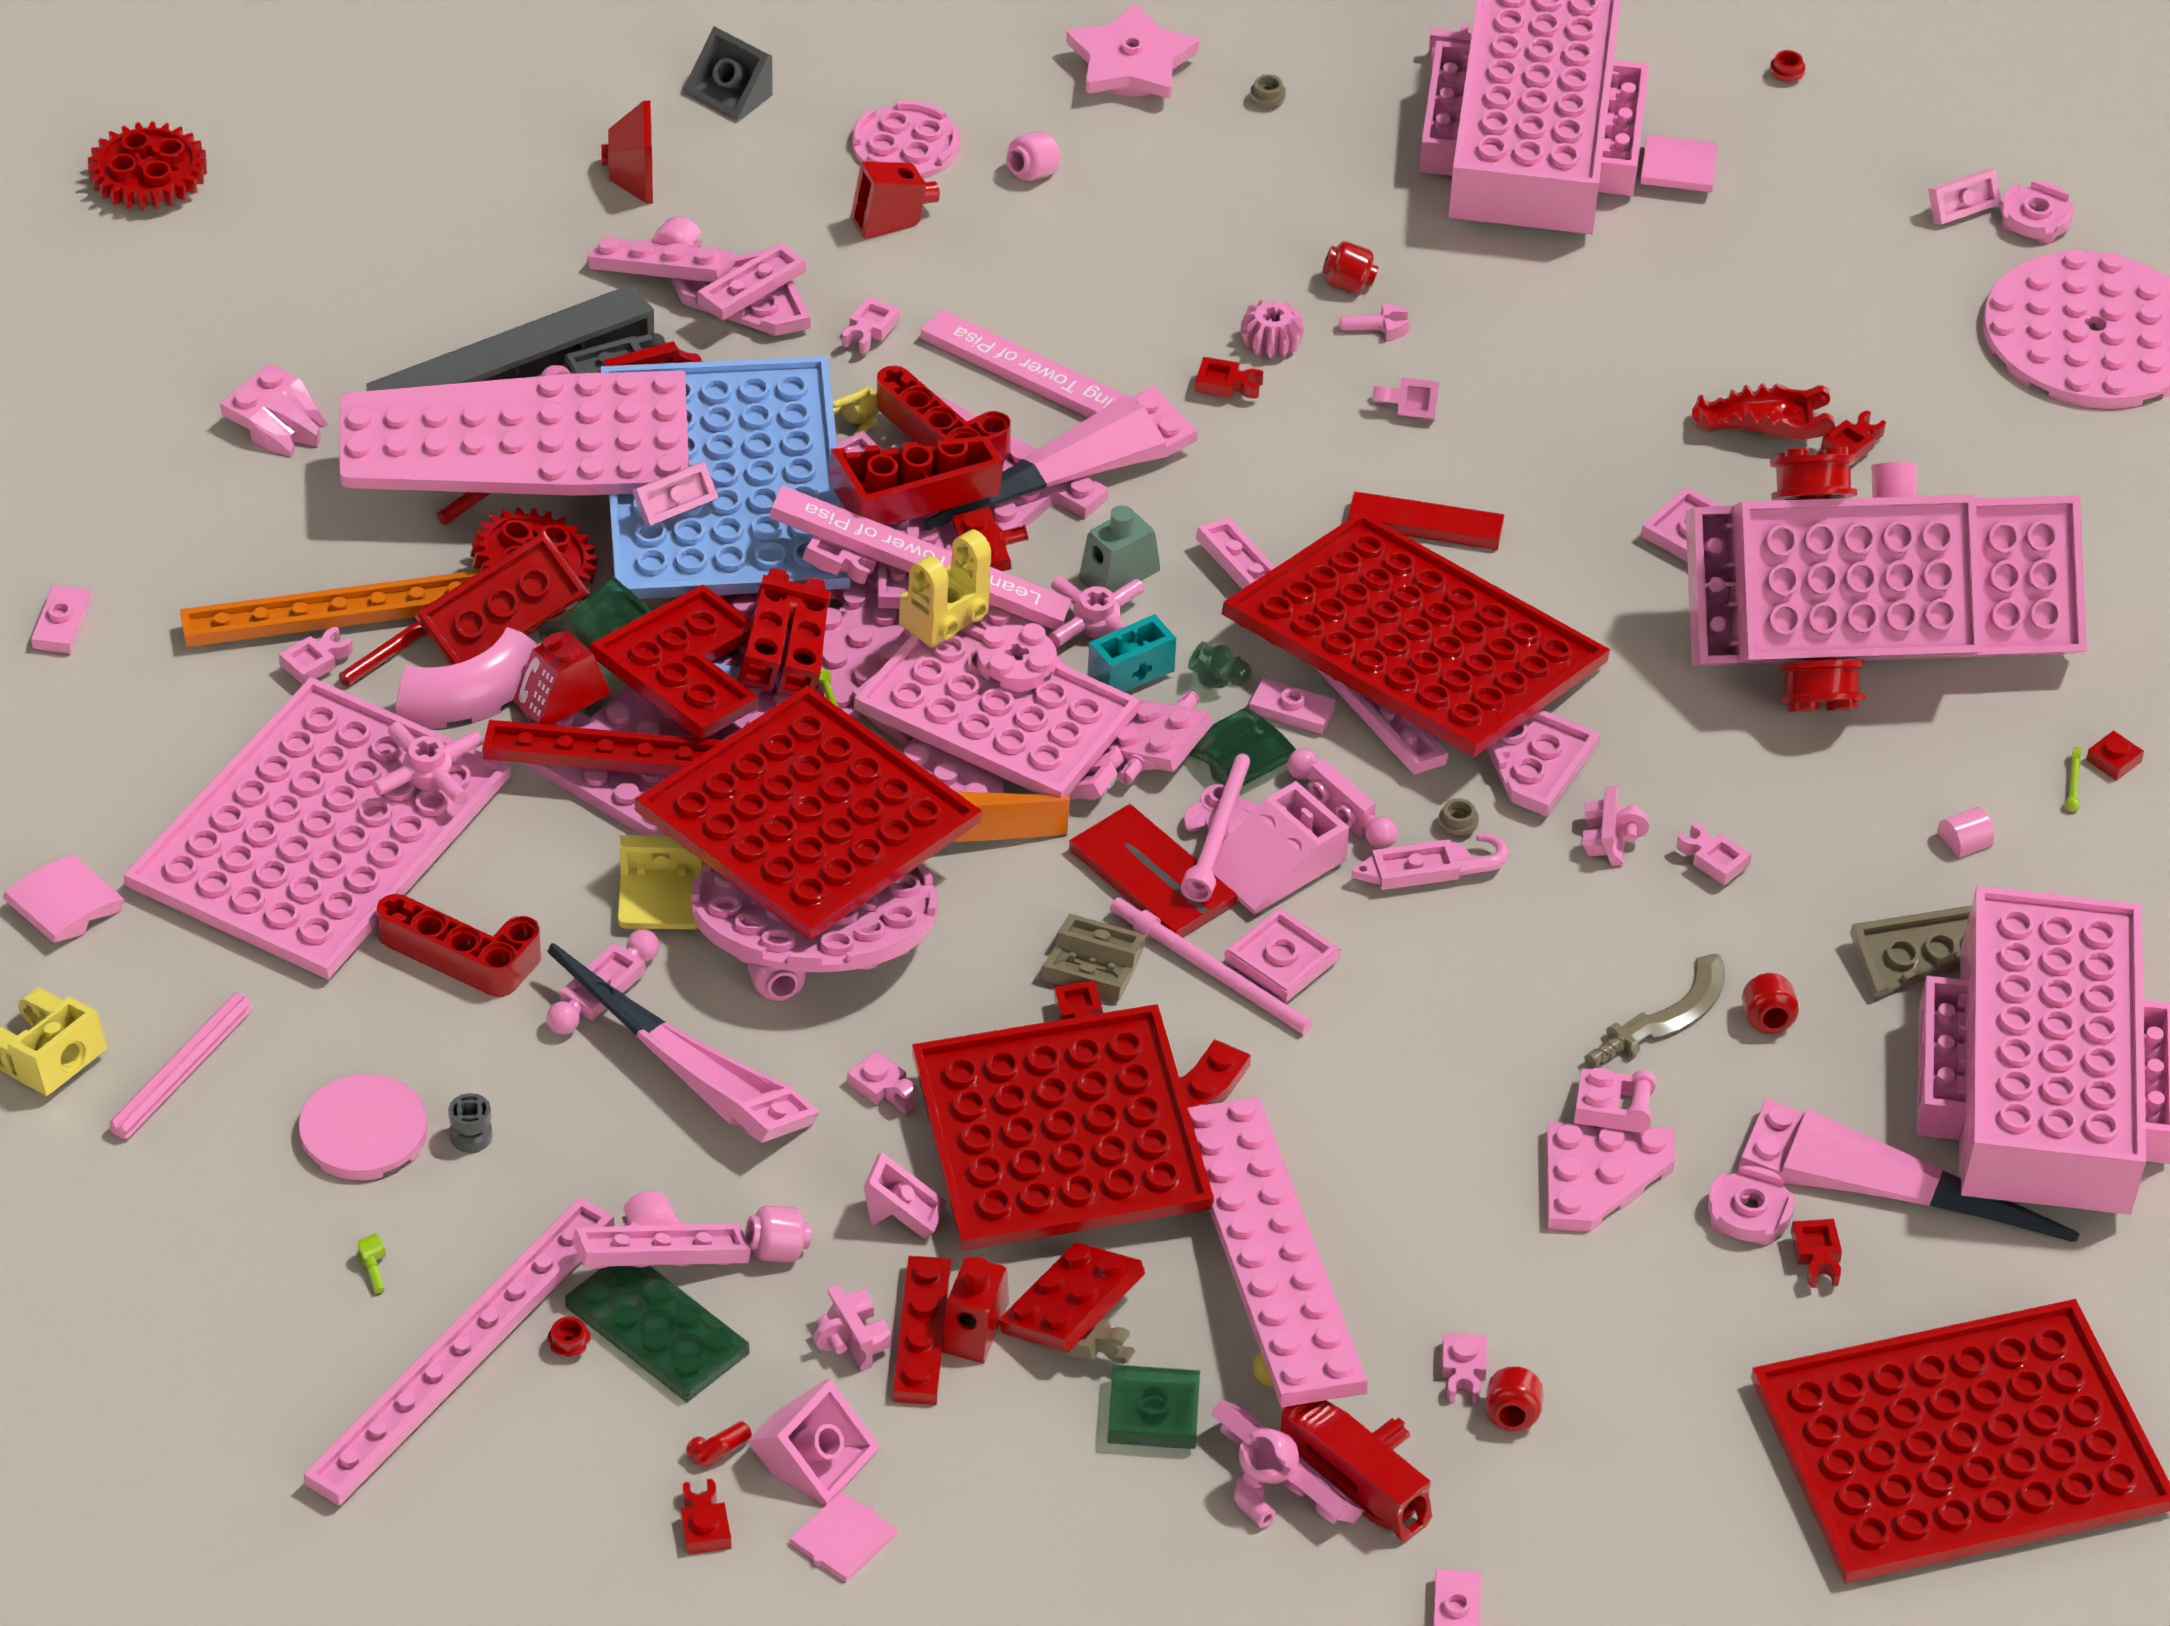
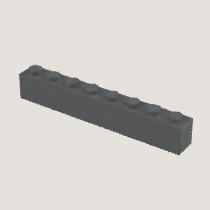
M630 284L366 383L367 391L538 377L549 366L559 365L565 367L564 356L566 354L632 336L636 338L647 334H654V309L634 285Z

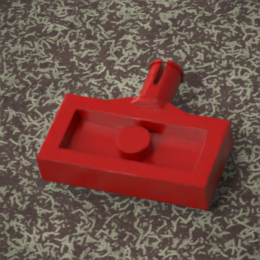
M989 507L952 516L953 527L957 537H960L969 530H977L986 538L991 548L990 567L1000 571L1011 569L1007 545L1029 540L1025 525L1002 530L996 524Z

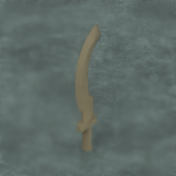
M1714 953L1696 958L1697 971L1695 982L1690 991L1677 1003L1654 1014L1640 1013L1623 1026L1618 1023L1609 1026L1606 1029L1607 1036L1609 1037L1608 1042L1603 1043L1599 1048H1595L1585 1055L1584 1060L1587 1066L1591 1069L1600 1066L1599 1064H1603L1623 1050L1629 1054L1628 1058H1632L1640 1052L1639 1042L1648 1036L1660 1037L1673 1033L1702 1017L1716 1003L1723 989L1725 973L1721 956Z

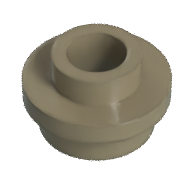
M1266 74L1256 78L1255 83L1251 86L1250 95L1256 103L1265 107H1271L1284 101L1286 88L1279 77Z
M1456 798L1449 800L1440 810L1438 821L1441 828L1447 833L1467 835L1477 828L1479 815L1475 806L1470 801Z

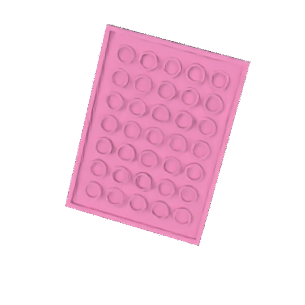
M310 677L126 871L124 883L130 889L329 980L378 925L377 904L379 900L390 894L405 895L511 777L510 765L502 761L483 759V753L475 749L453 759L449 774L468 793L467 800L460 805H456L440 787L433 790H422L414 786L411 781L379 796L374 791L372 782L403 767V759L407 753L388 734V728L392 723L400 722L415 739L422 736H433L440 739L444 746L455 740Z

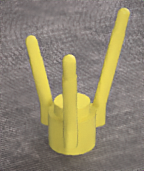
M864 387L853 394L832 401L834 415L842 412L848 422L861 424L854 435L861 431L866 433L877 424L874 416L880 411L877 408V394L872 389Z

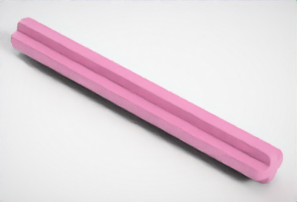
M234 993L110 1120V1131L121 1139H128L251 1011V1001L249 998L244 997L240 993Z

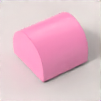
M1980 807L1945 818L1938 825L1937 833L1958 858L1993 846V825L1987 813Z

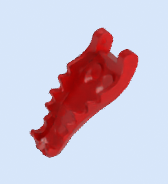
M1762 383L1755 392L1748 385H1745L1741 392H1736L1732 389L1726 399L1718 397L1713 402H1708L1704 399L1703 395H1699L1696 404L1692 408V419L1695 425L1704 431H1715L1718 429L1758 431L1771 437L1806 440L1825 436L1835 429L1832 415L1822 413L1815 417L1814 410L1822 408L1830 402L1829 389L1823 385H1818L1808 390H1795L1777 383L1769 389Z

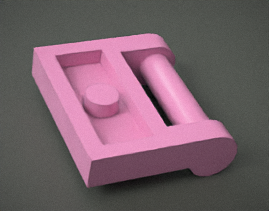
M1582 1068L1574 1123L1632 1132L1647 1130L1651 1124L1652 1116L1648 1107L1650 1096L1654 1093L1656 1086L1655 1076L1647 1070H1639L1633 1075L1613 1073L1606 1068ZM1620 1095L1633 1096L1632 1106L1628 1110L1619 1109Z

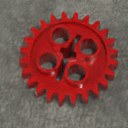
M151 121L148 128H143L139 122H136L135 129L133 130L123 125L121 126V134L109 131V140L99 138V147H92V156L88 157L89 181L93 183V190L100 191L102 199L111 197L112 205L114 206L124 201L126 209H130L134 204H139L140 210L144 211L147 204H152L156 210H159L160 203L166 202L172 207L174 206V198L186 201V192L197 193V184H204V175H207L206 151L202 149L201 141H194L193 133L183 135V127H178L171 131L169 123H165L161 128H156L155 122Z
M516 507L514 515L503 509L500 518L491 514L488 523L482 521L479 531H475L470 557L474 558L473 568L481 569V572L533 539L534 536L536 537L545 531L587 590L589 584L593 582L598 557L593 555L595 546L587 544L589 536L587 534L577 535L578 525L565 526V517H561L556 521L553 520L551 511H547L544 516H539L536 508H532L530 514H525L520 507Z

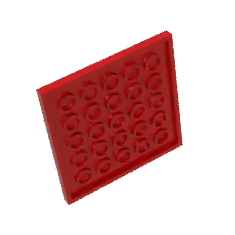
M808 685L635 798L634 810L809 941L978 825L982 817L981 809Z
M1158 1004L912 1044V1056L961 1251L1210 1210L1212 1204H1214V1196Z

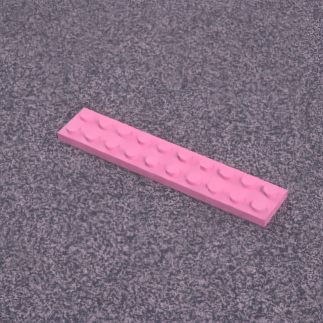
M1259 1097L1189 1107L1188 1110L1214 1196V1204H1212L1209 1211L1280 1406L1286 1407L1367 1394V1378Z

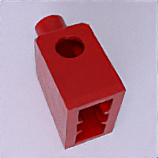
M861 162L850 218L864 239L914 227L919 223L923 204L937 203L939 201V186L936 181L925 182L916 167L911 163Z
M967 1257L963 1260L946 1304L942 1353L984 1364L999 1328L998 1319L1005 1313L1009 1303L1008 1274L1005 1266L989 1262L983 1257ZM971 1315H973L977 1324L973 1327H967L966 1318L971 1319Z

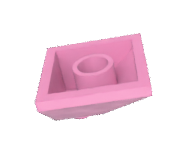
M831 1379L824 1380L774 1412L747 1441L774 1477L822 1505L828 1504L880 1448L878 1442Z

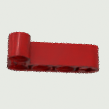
M892 365L879 370L877 374V408L914 442L924 446H935L938 440L988 436L1002 460L1009 456L1011 419L1008 415L999 411H988L966 421L907 369Z
M390 894L380 899L377 904L378 934L383 945L488 995L495 997L510 995L541 960L540 926L531 917L516 916L510 918L494 936H491L405 895Z

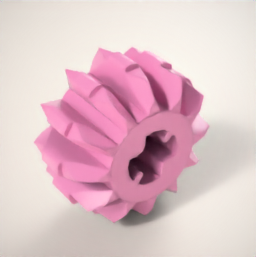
M1275 298L1269 303L1260 299L1257 306H1248L1247 312L1243 315V320L1241 321V332L1245 348L1254 349L1255 356L1263 353L1268 354L1269 359L1272 355L1276 354L1285 358L1288 351H1297L1301 337L1304 334L1300 309L1291 308L1290 302L1277 303Z

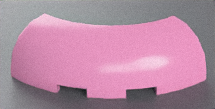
M507 627L503 635L492 647L470 660L443 667L426 668L406 665L398 690L396 715L428 729H445L448 722L470 719L473 724L501 713V706L514 699L531 651L538 645L522 632Z

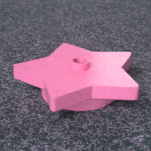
M1137 4L1132 5L1109 25L1068 29L1066 33V43L1089 64L1086 78L1087 93L1108 91L1112 94L1126 97L1155 94L1171 98L1173 69L1199 52L1200 39L1198 37L1159 28Z

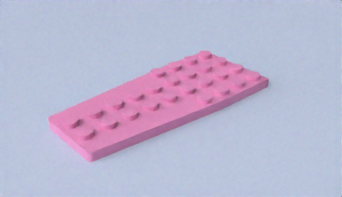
M685 371L549 374L538 377L345 393L340 398L339 472L340 483L345 488L543 495L633 494V489L689 467Z

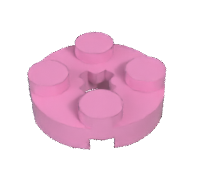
M2032 181L2031 187L2020 188V184H2016L2010 187L2003 196L2001 225L2007 231L2034 238L2042 244H2050L2055 241L2056 236L2064 234L2071 227L2075 211L2074 203L2071 205L2068 202L2069 195L2063 189L2050 183Z
M1039 624L991 626L984 630L983 639L978 645L977 667L980 674L988 681L989 676L1000 681L1001 688L1012 691L1031 690L1044 684V678L1049 674L1053 675L1056 668L1057 651L1052 640L1045 635V629ZM1013 655L1022 656V660H1015Z
M1757 1166L1738 1167V1173L1726 1176V1172H1724L1714 1180L1708 1200V1211L1711 1216L1710 1223L1715 1231L1725 1233L1735 1239L1755 1242L1763 1246L1770 1245L1790 1225L1795 1198L1792 1191L1789 1194V1191L1784 1187L1785 1181L1775 1172ZM1749 1199L1757 1201V1208H1749L1743 1204H1747Z

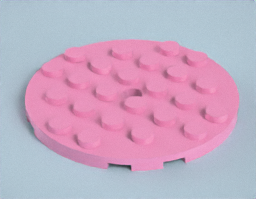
M2072 249L2068 252L2047 254L2025 261L2004 274L1992 288L1987 299L1983 319L1986 343L1994 357L1999 356L2007 365L2006 372L2026 387L2034 384L2039 388L2049 391L2048 397L2051 399L2096 409L2138 407L2143 405V400L2156 396L2164 399L2170 396V278L2163 273L2135 260L2122 257L2117 253H2100ZM2092 323H2095V327L2101 331H2094L2089 328L2092 326Z
M706 863L703 864L701 875L694 877L691 889L692 916L700 931L711 943L736 956L741 962L798 972H838L876 968L880 963L907 954L910 949L918 945L932 930L938 910V891L933 886L932 875L922 863L810 941Z

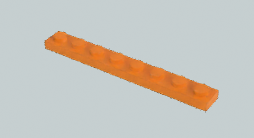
M480 570L180 609L185 646L193 647L323 630L333 627L415 617V612L473 577Z

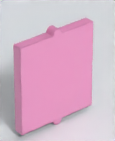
M840 1491L790 1538V1544L811 1558L814 1566L824 1567L846 1583L897 1535V1529L874 1514L873 1507H864L846 1493Z

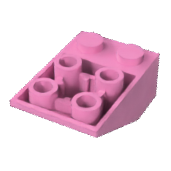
M1295 781L1267 797L1221 844L1212 871L1216 877L1237 894V900L1255 915L1346 861L1349 826Z

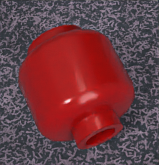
M1342 241L1337 247H1330L1322 267V273L1326 274V281L1330 286L1351 294H1358L1365 285L1372 287L1379 266L1373 264L1374 255L1370 249L1348 241Z
M1764 973L1752 978L1745 985L1741 996L1747 1020L1754 1029L1766 1034L1780 1033L1790 1028L1797 1020L1799 1004L1794 988L1787 978L1776 973Z
M1519 1366L1505 1367L1491 1376L1486 1390L1485 1409L1488 1418L1494 1425L1500 1429L1513 1432L1531 1428L1538 1421L1542 1412L1544 1396L1543 1385L1538 1376L1529 1369Z

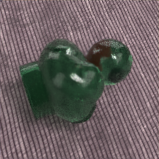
M1202 641L1195 648L1188 662V669L1197 673L1199 684L1207 690L1224 688L1230 683L1241 685L1248 682L1251 677L1249 663L1241 659L1240 656L1233 658L1232 649L1223 643L1211 646Z

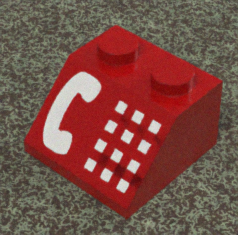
M565 631L547 636L542 641V644L532 649L513 702L534 724L554 725L606 697L611 692L594 654L570 632Z

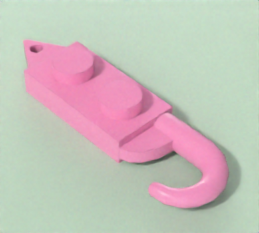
M1479 833L1476 835V840L1492 844L1496 849L1493 855L1472 858L1464 846L1451 842L1450 839L1372 850L1371 857L1352 869L1351 878L1377 884L1381 890L1457 880L1461 875L1490 872L1500 868L1508 858V846L1503 839L1494 834Z

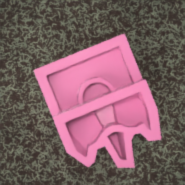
M271 363L220 403L221 415L249 429L251 442L270 452L290 458L295 452L293 443H301L318 448L321 441L319 427L328 425L322 411L303 382Z

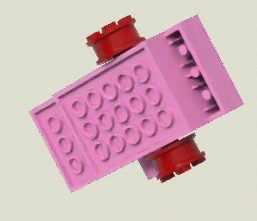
M1848 447L1824 448V451L1816 452V455H1809V448L1785 449V452L1777 453V458L1770 460V467L1776 468L1777 491L1771 493V500L1773 501H1743L1733 506L1693 507L1685 511L1692 667L1778 664V671L1784 672L1785 696L1780 697V704L1787 705L1788 712L1820 709L1819 704H1826V711H1846L1859 708L1858 702L1866 701V694L1859 691V669L1864 668V661L2068 655L2087 651L2080 495L1976 498V495L1917 496L1916 463L1888 462L1871 465L1873 498H1852L1857 497V489L1851 488L1850 465L1856 463V456L1848 455Z

